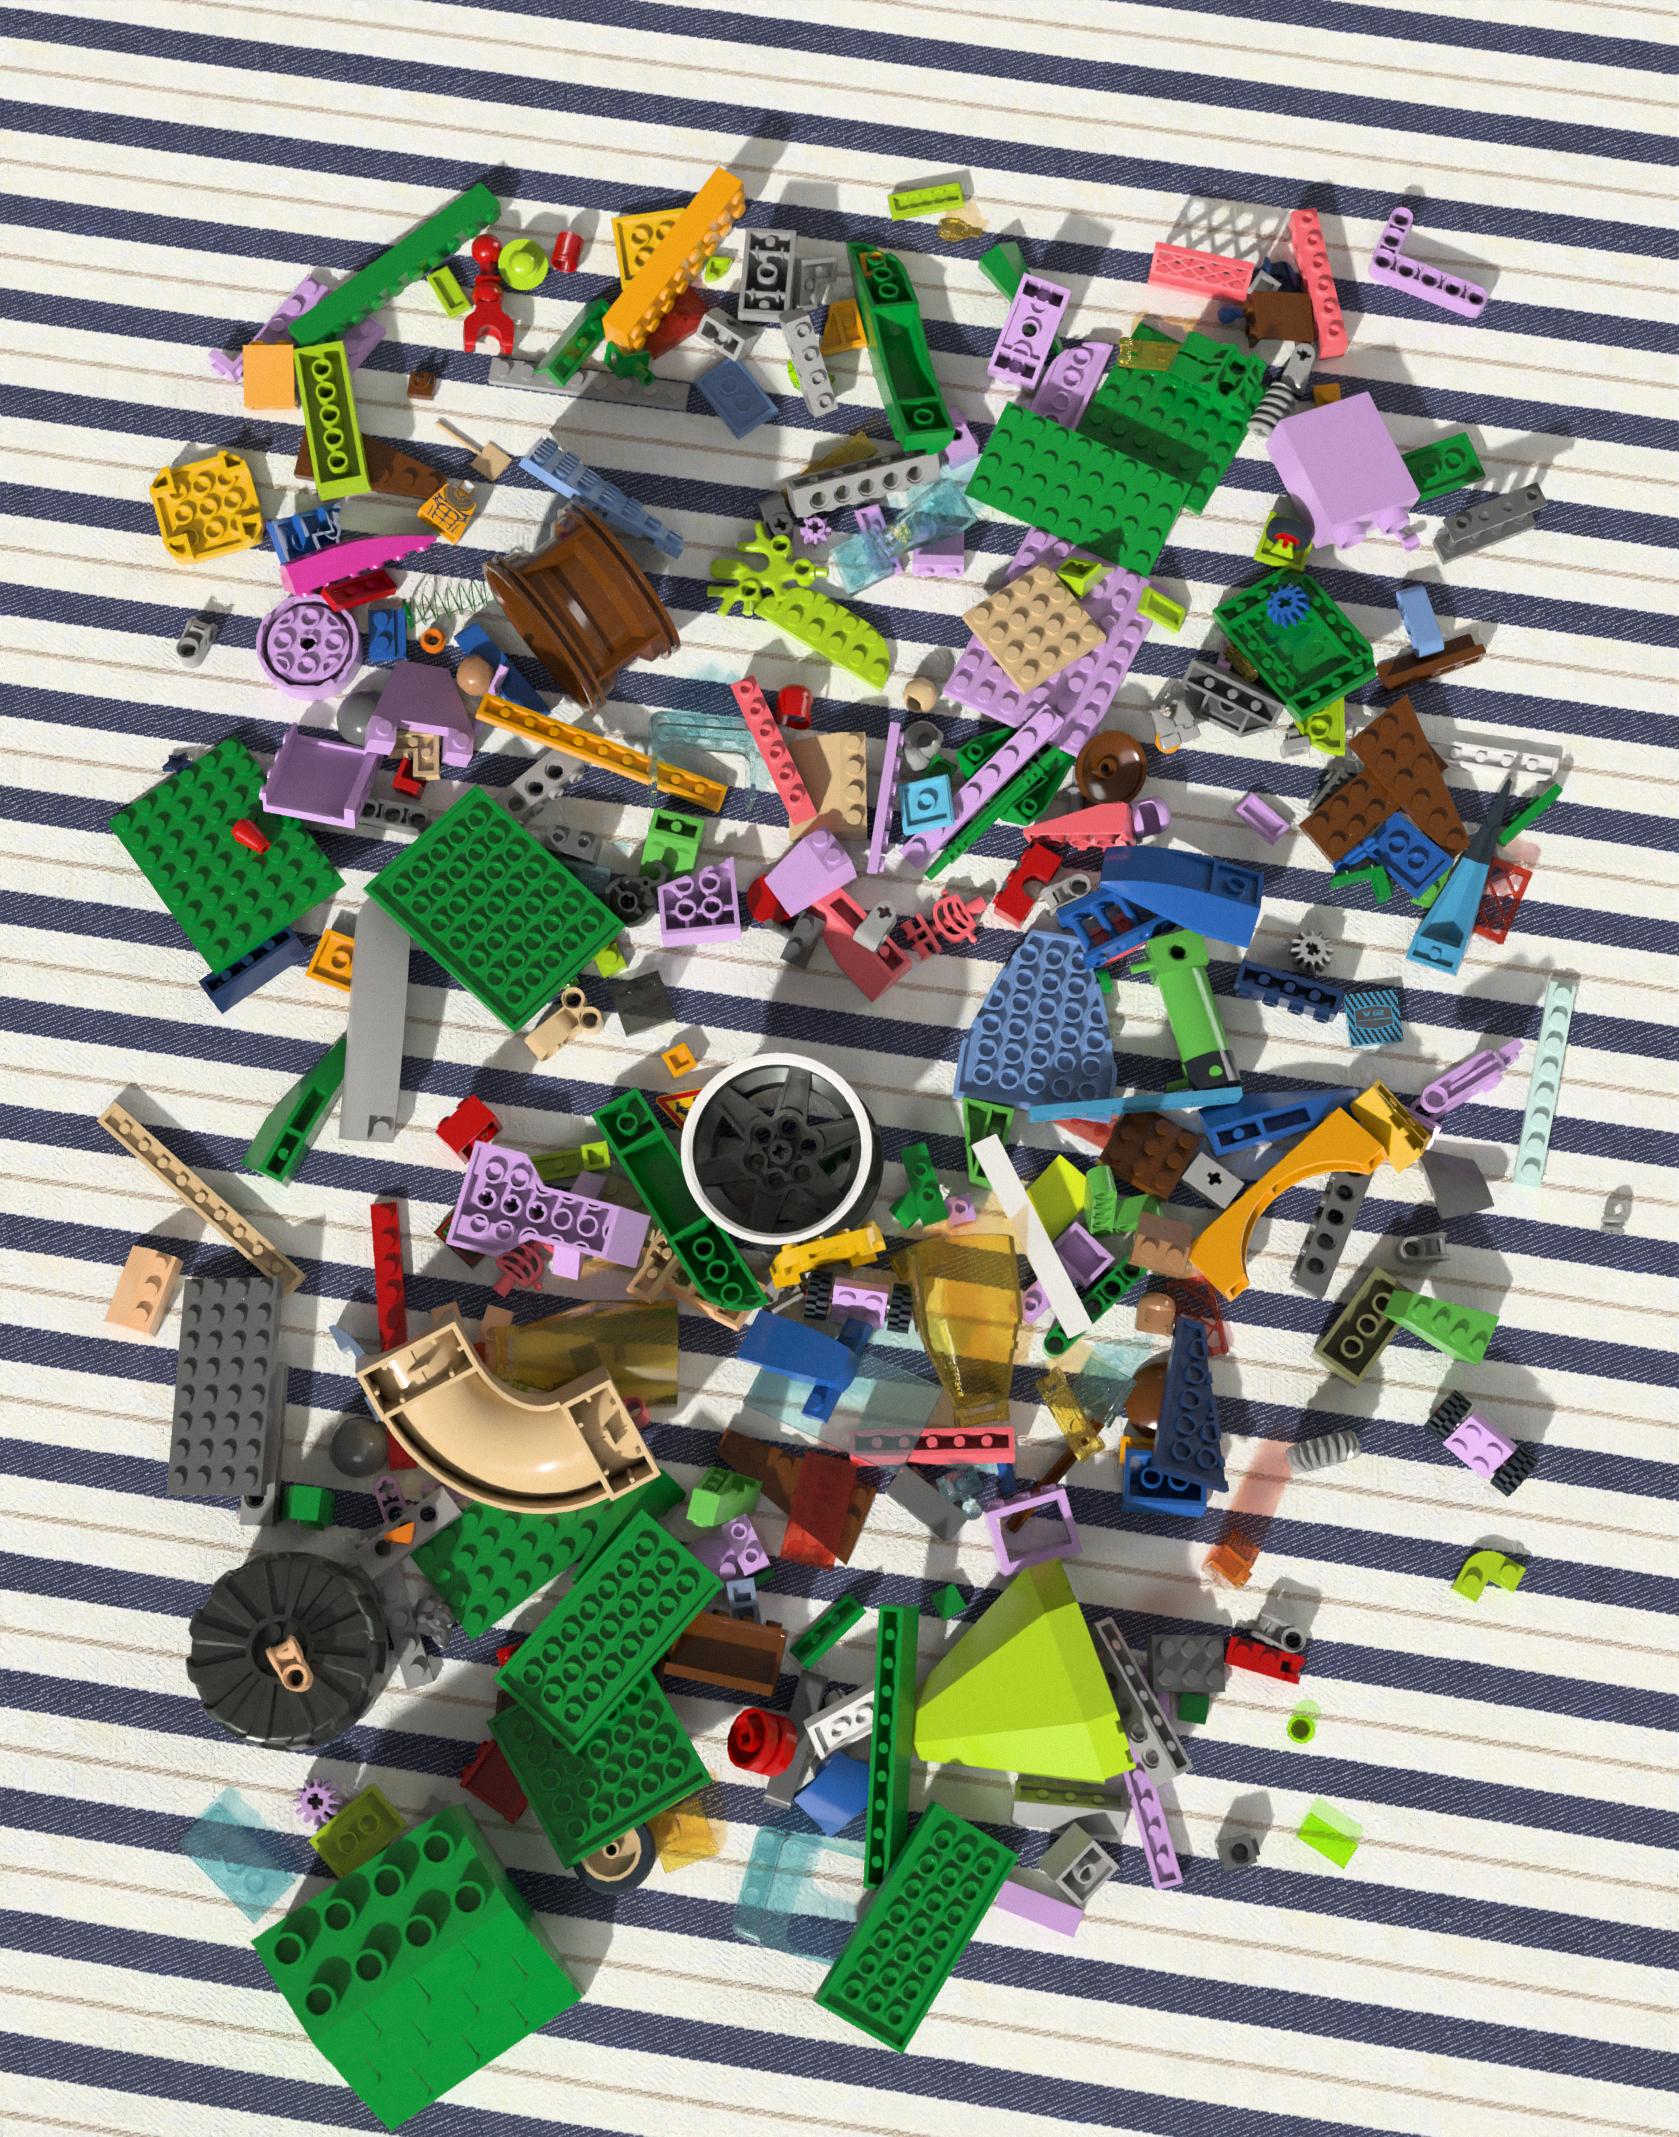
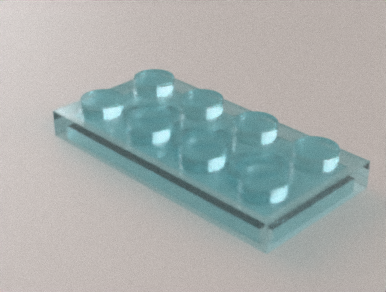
M217 1802L177 1843L253 1924L257 1923L296 1882L220 1802Z

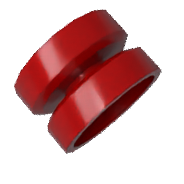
M754 1707L746 1709L737 1716L731 1726L727 1741L729 1759L735 1767L768 1777L778 1776L788 1768L793 1760L797 1747V1733L794 1724L789 1718Z

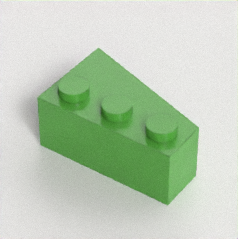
M963 1097L962 1112L968 1183L970 1186L993 1191L971 1146L997 1134L1005 1150L1015 1109Z

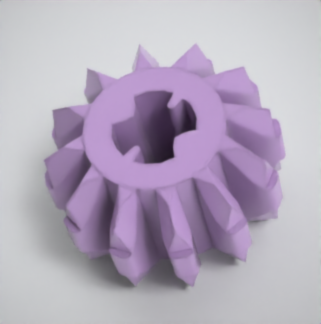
M321 1777L315 1778L314 1785L311 1780H305L304 1783L307 1790L301 1787L296 1790L298 1794L302 1795V1799L296 1798L293 1800L294 1804L302 1805L301 1808L295 1811L296 1815L306 1812L303 1822L308 1823L313 1817L314 1826L320 1825L321 1818L325 1823L331 1821L329 1813L332 1815L339 1813L333 1807V1804L342 1803V1799H334L333 1795L340 1792L339 1788L329 1790L332 1785L331 1780H327L322 1786ZM317 1793L318 1797L323 1799V1805H318L320 1809H317L316 1804H312V1798H317Z

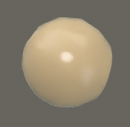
M923 677L911 680L906 684L903 691L904 704L910 711L915 713L930 711L935 707L938 700L937 687L932 681Z

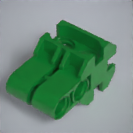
M1190 331L1185 336L1164 376L1171 384L1195 395V398L1203 407L1211 410L1214 405L1223 410V417L1229 420H1240L1264 377L1263 373L1267 365L1260 356L1251 353L1250 357L1239 353L1240 346L1234 343L1219 344L1197 332ZM1233 369H1239L1242 373H1234ZM1221 389H1226V390H1228L1230 393H1229V394H1223L1220 390H1221Z

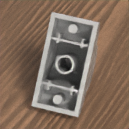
M746 227L738 320L780 323L778 316L793 310L797 232L795 230Z

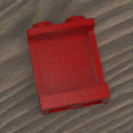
M492 1738L489 1742L485 1740L476 1751L479 1757L473 1765L468 1763L459 1777L462 1781L459 1786L467 1789L501 1814L506 1821L514 1825L530 1803L495 1738Z

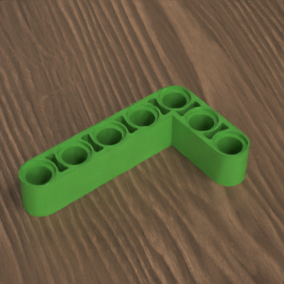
M1097 1166L1087 1171L1083 1212L1089 1234L1093 1238H1102L1134 1231L1140 1211L1165 1218L1160 1200L1150 1194L1117 1200V1190L1110 1166Z

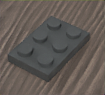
M1146 1635L1148 1684L1152 1692H1225L1223 1636Z

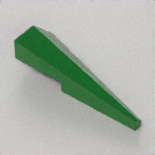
M1016 242L997 244L979 259L980 271L1009 300L1012 306L1023 274H1030ZM1026 324L1036 334V327L1033 324ZM1057 332L1050 347L1051 352L1056 357L1065 350Z
M659 1468L660 1476L616 1499L572 1576L573 1583L576 1584L641 1509L657 1520L661 1516L664 1517L668 1514L669 1509L686 1498V1492L663 1469Z

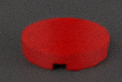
M764 874L755 879L749 886L746 895L747 908L752 917L763 924L767 919H772L782 924L791 917L766 884L764 879L769 874Z

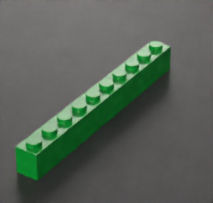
M480 182L290 324L288 329L291 340L299 348L342 339L350 329L362 324L371 313L382 309L387 301L399 296L407 286L419 281L431 268L438 267L443 259L451 253L454 254L459 251L464 243L470 239H475L488 225L495 224L501 216L500 202Z
M900 1602L879 1605L863 1888L871 1890L879 1889L906 1844L920 1605Z

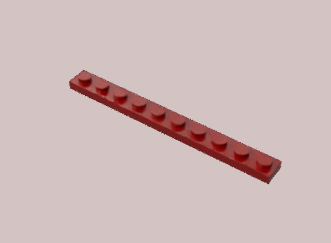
M397 1202L370 1204L381 1353L408 1341L399 1207ZM386 1425L389 1440V1470L418 1469V1463L405 1451Z

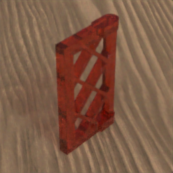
M1492 856L1484 890L1489 885L1494 900L1482 905L1480 903L1479 912L1484 924L1480 926L1474 924L1472 933L1499 945H1504L1533 872ZM1494 866L1501 868L1504 876L1491 881L1490 875ZM1512 875L1522 877L1517 891H1515L1510 880ZM1506 879L1511 893L1498 898L1492 883ZM1513 895L1514 900L1508 914L1505 915L1500 900ZM1496 902L1501 917L1488 922L1482 907ZM1503 919L1504 924L1500 934L1492 932L1489 924Z
M1203 1275L1165 1283L1168 1296L1174 1300L1176 1305L1174 1324L1176 1318L1181 1316L1180 1311H1185L1194 1317L1195 1321L1199 1320L1211 1328L1207 1335V1340L1213 1331L1218 1333L1220 1346L1212 1348L1208 1345L1209 1356L1207 1357L1229 1353L1215 1287ZM1206 1283L1209 1294L1208 1300L1194 1291L1197 1285ZM1183 1288L1189 1292L1182 1305L1177 1302L1176 1289ZM1191 1294L1205 1302L1198 1315L1184 1307ZM1207 1305L1212 1307L1215 1320L1214 1326L1200 1318Z

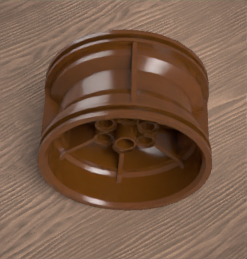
M571 500L566 504V507L558 509V518L551 523V538L531 553L529 551L513 552L505 558L495 555L492 557L491 562L487 561L482 565V570L496 600L526 645L549 671L564 692L582 710L593 715L598 711V707L602 708L606 705L605 696L614 689L619 679L618 672L637 658L653 662L659 657L667 660L672 654L681 649V642L663 603L625 548L587 507L576 500Z

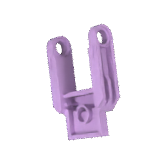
M1517 1038L1496 1052H1492L1490 1048L1428 1085L1421 1093V1097L1415 1100L1409 1108L1415 1111L1417 1106L1422 1105L1426 1111L1430 1112L1428 1118L1435 1121L1480 1092L1488 1093L1504 1080L1502 1075L1520 1057L1518 1053L1524 1045Z

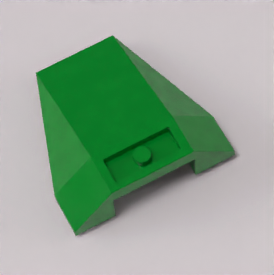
M1010 726L973 738L957 750L956 756L965 782L967 783L1019 730ZM1045 743L985 804L989 807L1033 762L1037 763L1053 746ZM1060 750L1062 753L1044 770L1045 773L999 818L1005 822L1023 826L1030 825L1045 813L1077 757Z

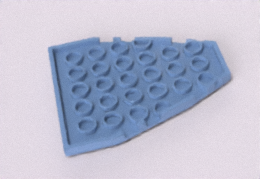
M541 437L520 461V467L569 499L578 495L580 503L590 511L597 512L599 508L602 509L601 516L605 520L637 538L643 537L644 534L649 536L647 541L653 547L675 559H678L683 552L686 542L683 541L684 537L681 534L666 528L660 520L643 510V505L632 497L627 498L621 493L619 488L611 483H607L598 474L581 464V459L570 451L566 454L558 449L560 445L551 438L546 437V439H543Z
M1034 929L1029 932L1010 961L998 974L960 1045L952 1098L962 1099L966 1097L1022 1110H1028L1030 1106L1114 1098L1117 1065L1112 1051L1113 1045L1108 1030L1103 993L1095 977L1094 968L1088 971L1085 968L1083 954L1087 950L1079 937ZM1111 1115L1076 1119L1109 1124Z

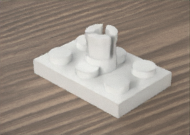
M875 1680L861 1686L858 1690L847 1696L840 1689H838V1692L836 1690L831 1691L824 1700L827 1707L803 1721L821 1761L872 1732Z

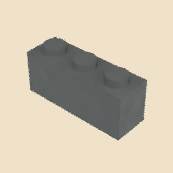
M905 1465L887 1487L885 1494L949 1544L969 1519V1516L966 1514L968 1509L957 1500L953 1503L944 1497L947 1492L936 1483H933L932 1486L923 1480L926 1475L915 1466L908 1468Z

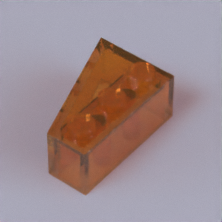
M1235 1528L1203 1565L1201 1570L1225 1591L1231 1588L1237 1589L1240 1586L1242 1587L1253 1575L1249 1570L1254 1566L1261 1549Z

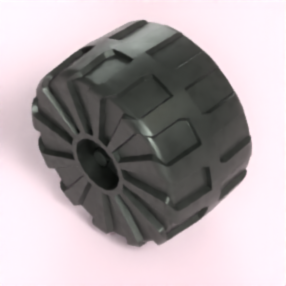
M276 1552L260 1555L241 1567L224 1573L214 1582L211 1588V1595L201 1609H195L189 1625L192 1644L191 1656L185 1658L187 1675L189 1680L196 1685L203 1702L201 1704L203 1711L212 1721L219 1723L237 1739L260 1748L278 1751H294L316 1747L339 1737L360 1719L364 1718L375 1705V1698L381 1688L384 1676L389 1675L392 1656L389 1655L387 1632L389 1624L383 1608L378 1604L366 1584L351 1570L338 1562L306 1552ZM293 1635L298 1642L304 1659L313 1675L311 1687L303 1692L292 1691L285 1687L266 1653L267 1648L271 1647L273 1649L287 1641V1637ZM301 1670L296 1671L292 1676L294 1686L300 1685L304 1679Z

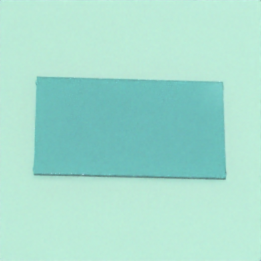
M862 1352L859 1357V1368L854 1380L845 1392L841 1394L828 1422L823 1423L807 1418L801 1413L814 1385L795 1382L788 1376L767 1372L763 1368L760 1369L744 1398V1405L897 1476H900L914 1447L944 1392L943 1387Z

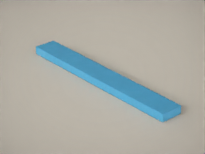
M1242 1087L1038 1105L1030 1106L1027 1116L1028 1122L1031 1123L1235 1104L1240 1101L1243 1094Z

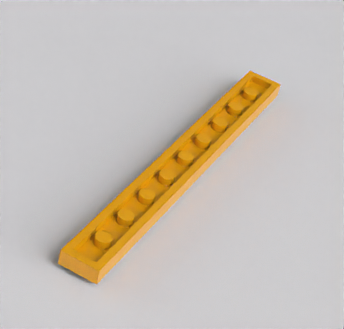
M485 692L476 713V719L719 813L728 789L725 785Z

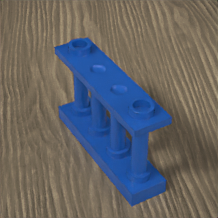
M1103 887L1056 910L1057 922L1061 930L1073 928L1087 950L1083 954L1084 965L1087 971L1094 967H1100L1107 960L1163 932L1168 933L1179 925L1156 913V918L1143 924L1127 899ZM1114 905H1119L1134 929L1120 935L1105 910ZM1092 916L1098 919L1110 938V941L1098 947L1082 924V921Z

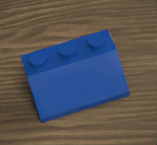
M1125 1449L1121 1486L1122 1512L1203 1517L1207 1507L1206 1487L1149 1470L1152 1457L1151 1450Z

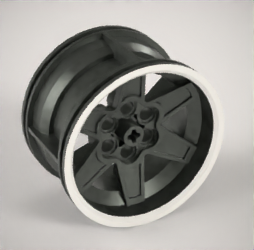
M790 1053L760 1054L740 1060L725 1068L707 1083L693 1102L684 1124L681 1139V1160L688 1188L699 1207L719 1227L757 1248L778 1253L782 1251L781 1247L787 1244L797 1243L798 1246L808 1244V1240L823 1235L824 1239L834 1237V1233L842 1229L849 1228L851 1232L866 1216L873 1205L883 1176V1144L877 1123L870 1110L847 1082L836 1072L820 1062L801 1055ZM783 1087L772 1117L767 1116L747 1101L750 1097L765 1090ZM810 1091L819 1094L831 1102L840 1112L843 1120L808 1126ZM728 1120L744 1139L745 1145L717 1156L720 1135ZM789 1122L797 1124V1130L792 1135H786L784 1132L785 1125ZM766 1129L770 1130V1140L761 1143L758 1138L760 1132ZM809 1140L815 1141V1151L811 1154L804 1153V1144ZM851 1145L849 1172L839 1191L819 1166V1161ZM781 1150H788V1152L784 1154V1159H781L778 1156ZM756 1156H763L764 1165L759 1169H754L752 1167V1160ZM803 1166L808 1167L810 1170L808 1178L799 1180L797 1178L798 1169ZM776 1174H782L784 1178L783 1184L778 1188L772 1187V1177ZM756 1180L751 1216L744 1213L734 1204L722 1185L723 1183ZM792 1189L797 1190L822 1209L814 1215L799 1221L776 1223Z

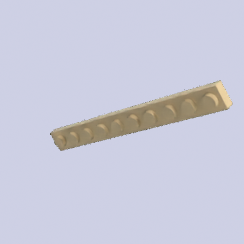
M114 1102L97 1120L99 1124L267 1277L284 1279L283 1292L286 1295L290 1296L307 1278L299 1268L119 1104Z

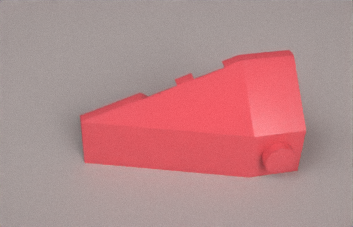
M1121 801L1099 804L1023 829V834L1028 843L1033 845L1038 843L1042 846L1061 848L1065 844H1070L1083 851H1086L1087 847L1090 846L1102 848V853L1105 852L1106 847L1136 846L1132 811L1128 803Z

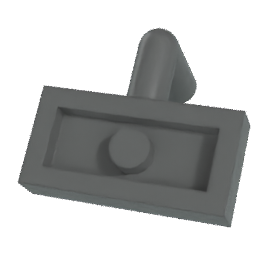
M802 911L794 929L772 919H767L764 927L789 939L780 958L805 970L827 922Z

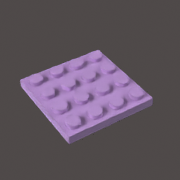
M307 275L252 341H264L265 345H275V341H290V344L298 349L299 347L291 340L288 326L332 294L333 291L310 275ZM366 317L362 324L350 329L342 339L336 340H343L348 353L351 375L387 334L386 329L370 317ZM294 360V367H295V386H296L297 388H299L298 378H297V372H296V366H295V360Z

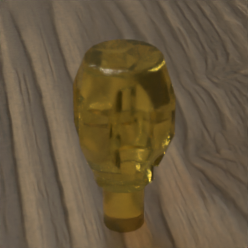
M946 217L939 220L937 234L946 241L957 242L969 237L981 238L982 228L972 227L971 224H967L960 218Z

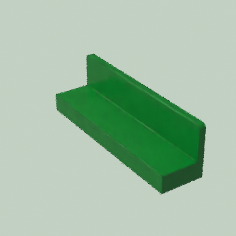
M603 298L589 302L583 307L533 370L535 375L545 372L559 388L566 385L605 335L602 319L611 307Z

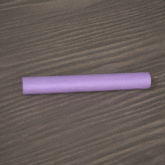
M500 663L487 693L497 696L509 670L508 666ZM476 717L472 728L474 736L478 737L484 721L476 719Z

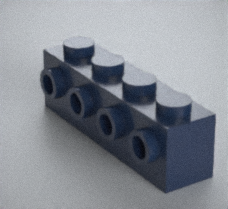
M288 925L218 975H215L212 971L198 982L223 1014L309 953Z
M1245 959L1241 961L1232 987V991L1236 992V995L1243 999H1259L1266 1006L1276 1008L1278 1005L1287 1008V1011L1291 1014L1299 1016L1306 1014L1312 1016L1314 1021L1324 1024L1334 1021L1344 994L1343 990Z

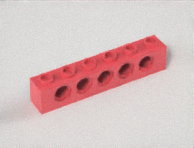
M1316 207L1292 211L1288 230L1303 293L1310 294L1314 341L1319 361L1343 357L1348 340Z
M754 675L731 684V689L794 826L817 816V811Z

